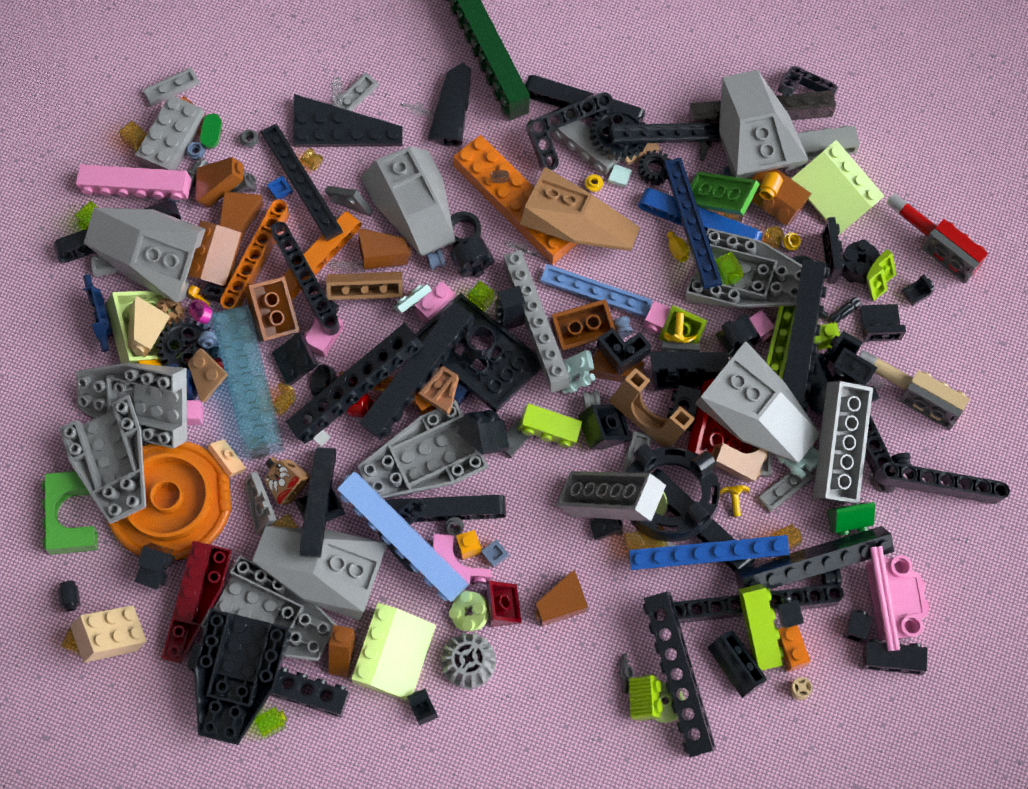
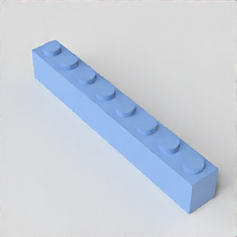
M353 472L340 485L338 490L341 494L339 496L347 504L351 502L355 506L353 510L360 517L364 515L369 520L367 524L374 531L378 529L383 534L381 538L388 545L392 543L397 548L395 552L402 559L406 557L411 562L409 566L416 573L420 571L425 576L423 580L430 587L434 585L439 590L437 594L444 601L449 600L453 602L469 585L358 473Z

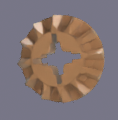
M165 297L156 304V308L164 313H167L168 309L174 308L173 312L168 313L170 317L166 323L167 325H171L172 321L178 324L179 319L183 320L185 317V308L181 306V302L176 303Z

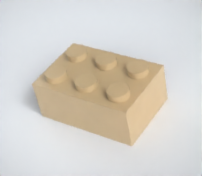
M134 605L80 615L70 625L83 663L137 652L147 642Z

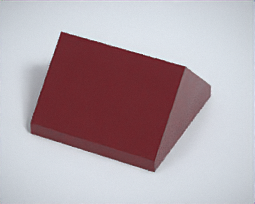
M486 581L491 627L522 623L517 584Z

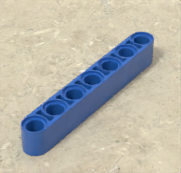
M652 188L644 189L638 203V207L641 210L683 226L673 196ZM697 206L706 233L708 228L761 241L763 233L758 229Z

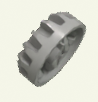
M462 633L456 638L453 637L445 645L441 657L442 670L448 681L456 687L462 689L481 687L490 680L495 671L496 657L494 648L486 638H482L476 633ZM464 645H471L470 649L464 650L462 653L457 651ZM478 649L481 651L483 656L482 663L478 662ZM455 654L460 656V668L455 664ZM472 655V662L465 666L464 658L468 659ZM477 665L480 666L477 670L473 672H468L474 670L477 667Z

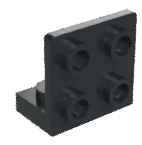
M897 304L861 305L860 313L864 342L902 340L906 333V326L900 325Z

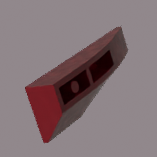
M197 541L192 542L161 659L180 664L183 662L201 629L204 618L209 609H212L222 590L232 550Z

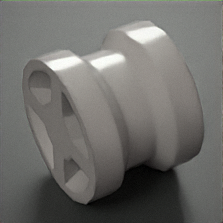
M598 390L589 394L587 392L582 393L584 409L591 405H601Z

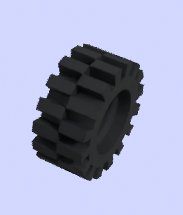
M649 150L647 155L644 153L642 158H640L638 174L641 175V180L645 179L646 184L650 181L652 186H654V182L660 185V182L665 183L666 179L668 180L663 161L671 159L670 157L667 158L668 155L666 153L662 155L663 151L659 150V153H656V150H653V153H651ZM657 163L661 165L662 170L660 172H652L648 169V165Z

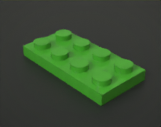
M698 171L690 186L697 206L708 210L744 215L760 184L757 180Z

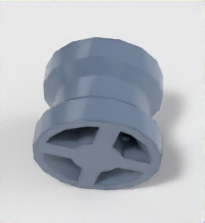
M441 249L426 254L431 270H435L438 266H446Z
M619 317L613 320L615 330L621 338L630 336L633 333L632 327L629 326V317Z

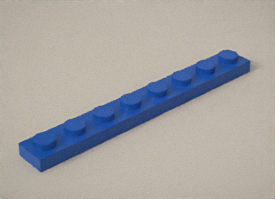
M788 535L629 550L631 570L790 555Z

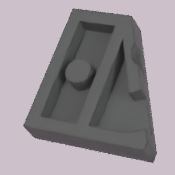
M327 186L325 193L330 197V201L335 204H340L367 216H370L373 211L357 190Z

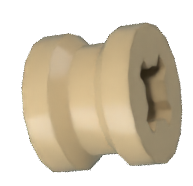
M805 677L797 678L790 686V693L797 700L806 699L812 692V684Z

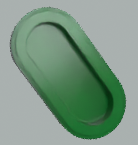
M209 114L203 120L200 141L202 146L207 149H213L219 144L222 130V120L219 115Z

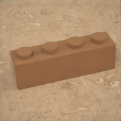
M402 272L327 274V299L403 297Z

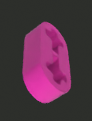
M194 299L189 307V314L195 321L207 324L211 319L212 309L206 302Z

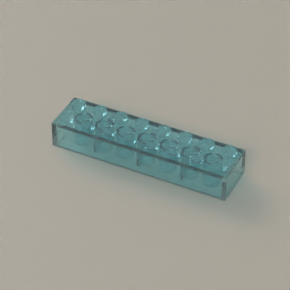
M249 305L213 313L212 320L224 370L229 374L226 379L247 461L284 452L285 449Z

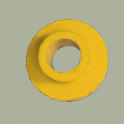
M589 175L585 180V187L590 192H598L603 187V179L599 175Z
M789 232L783 237V245L789 251L798 249L801 244L800 236L796 233Z

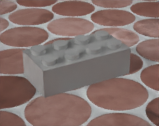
M169 95L135 154L139 164L149 169L177 170L187 152V147L193 142L205 118L203 109Z

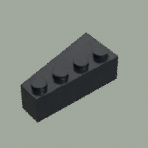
M650 351L654 391L678 388L679 385L687 387L703 385L704 381L715 379L729 362L728 353Z

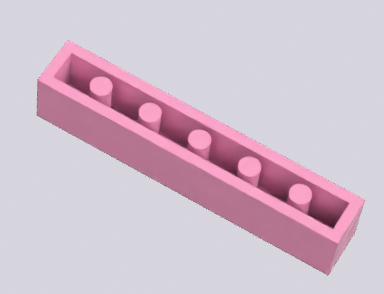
M80 164L76 185L82 193L87 195L95 193L109 196L111 194L121 197L171 198L179 201L181 199H188L192 179L187 171Z

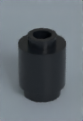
M75 581L59 583L58 596L60 608L65 609L66 612L77 610L81 603L78 586Z

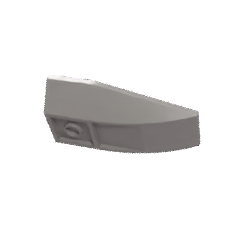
M407 147L375 160L361 179L375 207L406 238L407 242L419 255L423 256L455 243L443 177L429 151Z
M129 395L111 403L113 411L88 423L82 424L75 420L59 428L71 465L110 524L146 508L141 428Z
M456 400L453 401L449 415L437 408L420 416L358 465L363 479L383 499L453 485L489 467L483 455L457 434L464 416Z

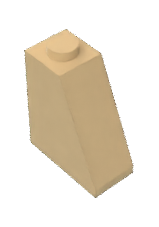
M136 296L129 308L128 348L135 354L145 358L170 316Z

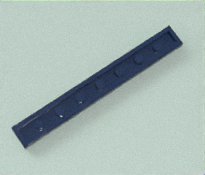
M682 158L663 161L702 287L707 289L721 286L722 280Z

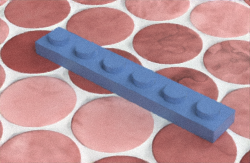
M546 264L540 279L542 284L594 302L606 299L609 307L646 319L653 301Z

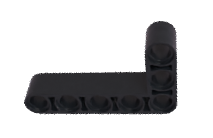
M596 93L528 121L526 131L542 169L547 167L550 170H554L559 165V159L549 132L609 108L613 101L609 93ZM601 96L605 98V104L603 106L599 103V98ZM585 102L589 105L587 112H584L582 108ZM568 109H570L573 113L570 119L566 117V111ZM551 116L556 118V123L553 126L549 123ZM535 122L540 127L538 132H534L532 128ZM542 139L546 142V147L543 150L539 147V142ZM547 157L552 159L550 167L545 163Z

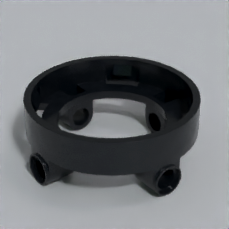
M647 444L640 446L635 451L634 462L626 473H649L659 466L677 465L695 475L700 483L702 493L700 501L689 506L683 516L666 517L655 513L651 521H629L644 535L664 542L684 541L702 533L716 515L720 496L719 482L713 470L716 463L712 455L707 451L697 455L689 450L677 447H662L652 450ZM711 487H712V490H713L712 501H711V503H709V501H710V496H711ZM657 525L678 528L675 532L658 530Z

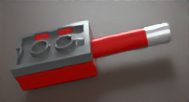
M896 193L886 202V205L928 237L922 250L965 284L977 272L989 254L984 247L977 245L967 234L958 230L952 222L943 219L938 225L934 224Z

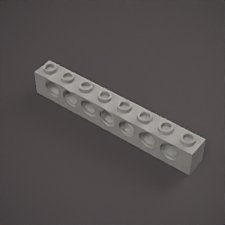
M519 250L503 255L504 269L511 287L520 286L526 302L524 322L550 392L553 393L569 388L570 377L523 253Z

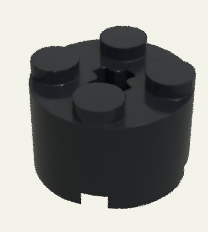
M478 236L468 238L469 242L465 244L460 242L450 252L451 259L461 278L469 276L479 277L484 274L483 270L495 262L482 237Z
M867 240L856 241L848 245L842 255L845 267L842 269L841 275L851 283H867L868 272L880 256L877 248Z
M747 314L740 316L734 322H725L721 326L722 330L716 334L724 351L728 353V357H733L745 341L749 345L753 344L755 346L761 340V336Z

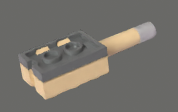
M862 350L859 354L861 358L878 367L875 374L905 390L899 402L949 430L957 422L970 400L963 392L953 390L948 384L943 381H937L927 372L918 370L915 376L911 377L865 350Z

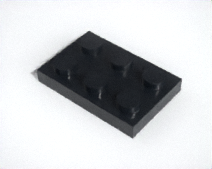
M835 217L827 218L821 233L825 262L827 267L830 268L828 284H836L838 277L841 276L842 269L845 267L844 258H841L840 254L842 252V242L838 240L840 227L839 224H836Z

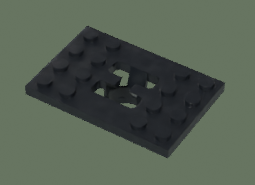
M460 293L416 333V336L423 342L454 302L473 314L475 319L473 327L463 334L460 344L452 348L449 358L445 362L442 361L439 367L444 366L456 373L459 378L458 382L491 410L497 412L542 368L535 352L503 326L498 325L493 318ZM473 336L483 337L492 346L483 350L482 353V350L476 349L471 344ZM459 347L464 348L462 356L455 352ZM495 348L501 352L497 357L492 356ZM476 359H479L486 366L482 371H478L473 367Z

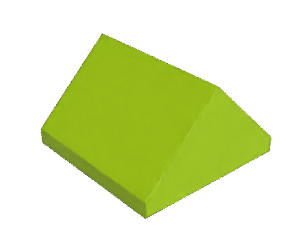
M673 305L659 339L670 342L664 338V333L675 334L676 314L680 312L684 313L683 336L691 337L697 334V337L688 343L698 344L705 331L707 320Z

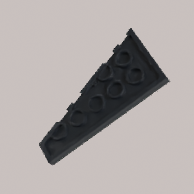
M294 94V147L403 146L402 126Z

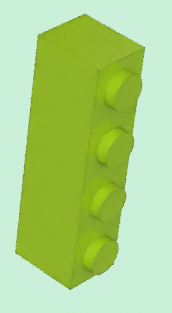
M762 584L739 589L738 593L752 658L762 671L782 666L784 654L777 641L780 639V635L773 620H776L773 608H770L769 601L772 598L769 589H766Z

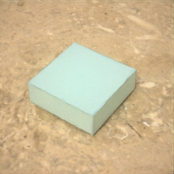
M614 164L608 182L626 188L632 170Z

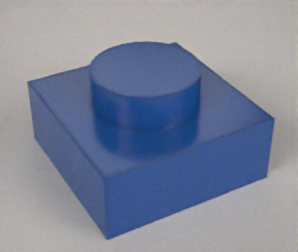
M283 175L267 184L269 191L276 200H281L293 193L292 188Z

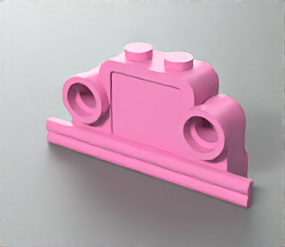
M882 546L870 547L872 560L866 563L878 639L881 642L886 641L887 651L900 650L898 639L916 637L923 630L921 619L926 617L929 610V604L924 595L925 583L919 573L911 572L912 562L908 557L898 555L893 558H884Z

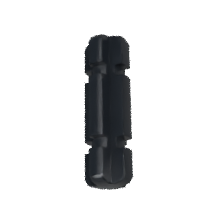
M857 297L852 298L850 302L836 310L837 312L832 313L828 318L829 321L833 324L834 322L839 323L840 320H843L853 310L860 307L861 301Z

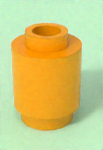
M768 172L765 174L759 187L761 198L772 200L776 197L783 182L778 173Z

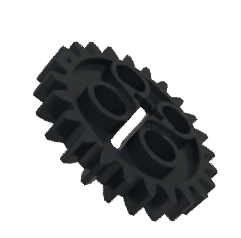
M613 107L611 112L609 109H605L604 113L600 111L598 116L595 115L594 120L591 122L589 139L593 140L592 146H597L596 151H603L602 156L609 155L608 159L614 156L616 161H618L619 157L625 161L628 156L632 160L634 155L638 157L639 153L643 152L647 143L611 144L608 127L609 125L646 124V122H640L642 117L636 118V112L629 114V109L623 112L622 107L619 108V111H616L615 107Z
M180 318L178 324L172 321L171 327L165 325L164 330L160 333L161 337H158L156 341L158 342L156 349L159 350L157 351V356L161 357L159 362H166L165 366L174 363L181 368L190 370L188 363L183 359H191L198 351L197 347H202L198 344V340L196 342L194 340L202 332L210 331V327L204 329V324L197 325L195 320L193 323H190L189 318H187L186 323H183ZM183 334H189L191 338H186ZM170 345H175L178 349L173 350L170 348ZM216 345L211 348H204L205 352L212 359L218 357L216 353L219 347Z

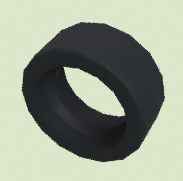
M466 211L451 215L452 227L459 222H469L475 229L474 234L469 238L481 236V224L476 215ZM454 235L455 243L452 245L456 246L460 242L465 244L469 240L468 238H458Z

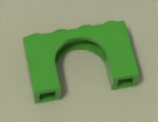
M76 471L45 474V480L42 481V489L45 492V499L42 500L45 518H43L42 524L43 529L46 530V537H43V548L50 555L97 551L98 531L94 526L68 528L62 526L58 521V511L64 501L73 496L91 495Z

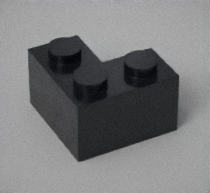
M612 328L598 338L596 347L616 372L621 375L649 356L652 345L641 332L624 342L616 330Z
M152 542L144 545L137 563L140 567L135 582L157 590L161 586H165L168 579L167 569L174 562L175 556L172 555L174 550Z

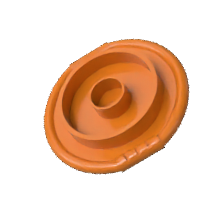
M187 441L173 449L148 443L142 446L146 508L115 523L110 524L107 521V525H109L110 530L119 543L139 557L143 546L152 542L173 549L174 561L182 560L189 557L193 541L210 545L224 529L230 512H232L230 478L211 452L198 444Z

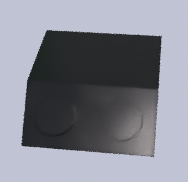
M591 405L578 415L579 420L582 421L581 426L589 450L607 449L632 439L624 414L613 405Z
M486 410L464 414L457 434L478 452L485 455L509 449L504 420L495 411Z

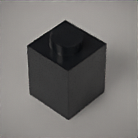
M787 595L781 597L780 601L775 602L781 626L789 628L804 623L797 598Z
M862 610L853 611L850 614L843 637L863 644L867 638L873 617L868 616V613Z

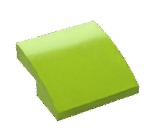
M888 249L877 258L867 275L870 296L873 301L888 291L887 282L897 275L893 253Z

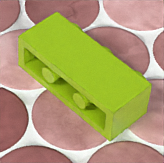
M528 403L523 408L518 430H521L525 435H535L541 437L540 439L543 441H553L559 443L558 445L561 447L572 448L577 443L582 421Z

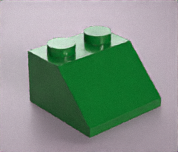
M862 502L827 509L831 533H838V536L850 534L849 530L856 529L857 532L869 530L868 526L874 525L875 502Z

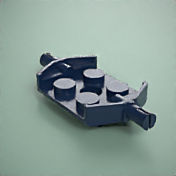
M87 274L83 276L85 283L83 291H86L90 304L95 309L94 318L96 323H93L92 327L100 343L101 351L107 352L109 351L107 341L110 338L112 327L109 323L104 297L101 291L95 288L92 283L91 275Z

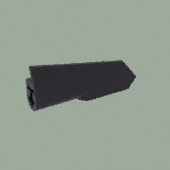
M465 63L457 65L446 73L428 135V141L439 139L440 145H462L471 84V69Z

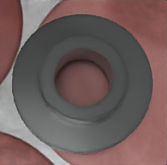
M250 129L243 131L240 136L241 144L245 147H253L259 140L257 133Z
M450 517L445 521L444 529L447 534L457 536L463 531L464 523L458 517Z

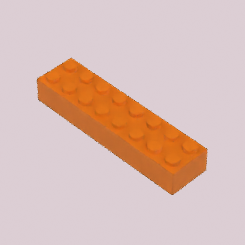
M481 134L453 156L454 167L552 265L577 245L576 243L564 241L520 224L524 207L534 187Z

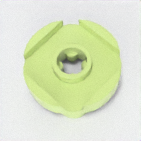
M463 591L454 600L449 616L460 630L467 632L477 631L486 624L489 618V612H487L488 601L480 593ZM473 607L471 610L473 614L467 615L468 608Z

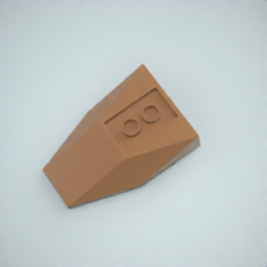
M547 167L541 173L524 207L520 222L523 226L555 236L564 241L626 251L632 250L640 230L638 225L597 197Z

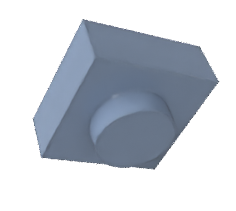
M497 539L481 551V554L493 568L509 557L508 552Z

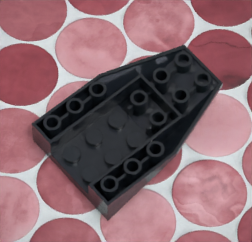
M210 608L194 667L198 736L235 745L240 744L275 688L293 628Z

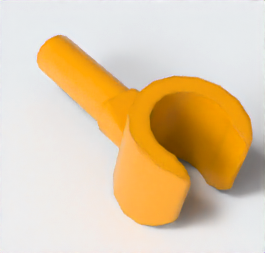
M191 285L188 290L189 298L199 299L210 306L211 304L198 295L200 289Z

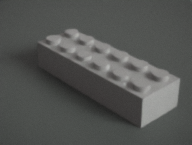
M842 381L827 382L813 498L846 504H859L873 394L872 387Z
M571 471L556 506L572 517L651 521L666 485L650 473Z

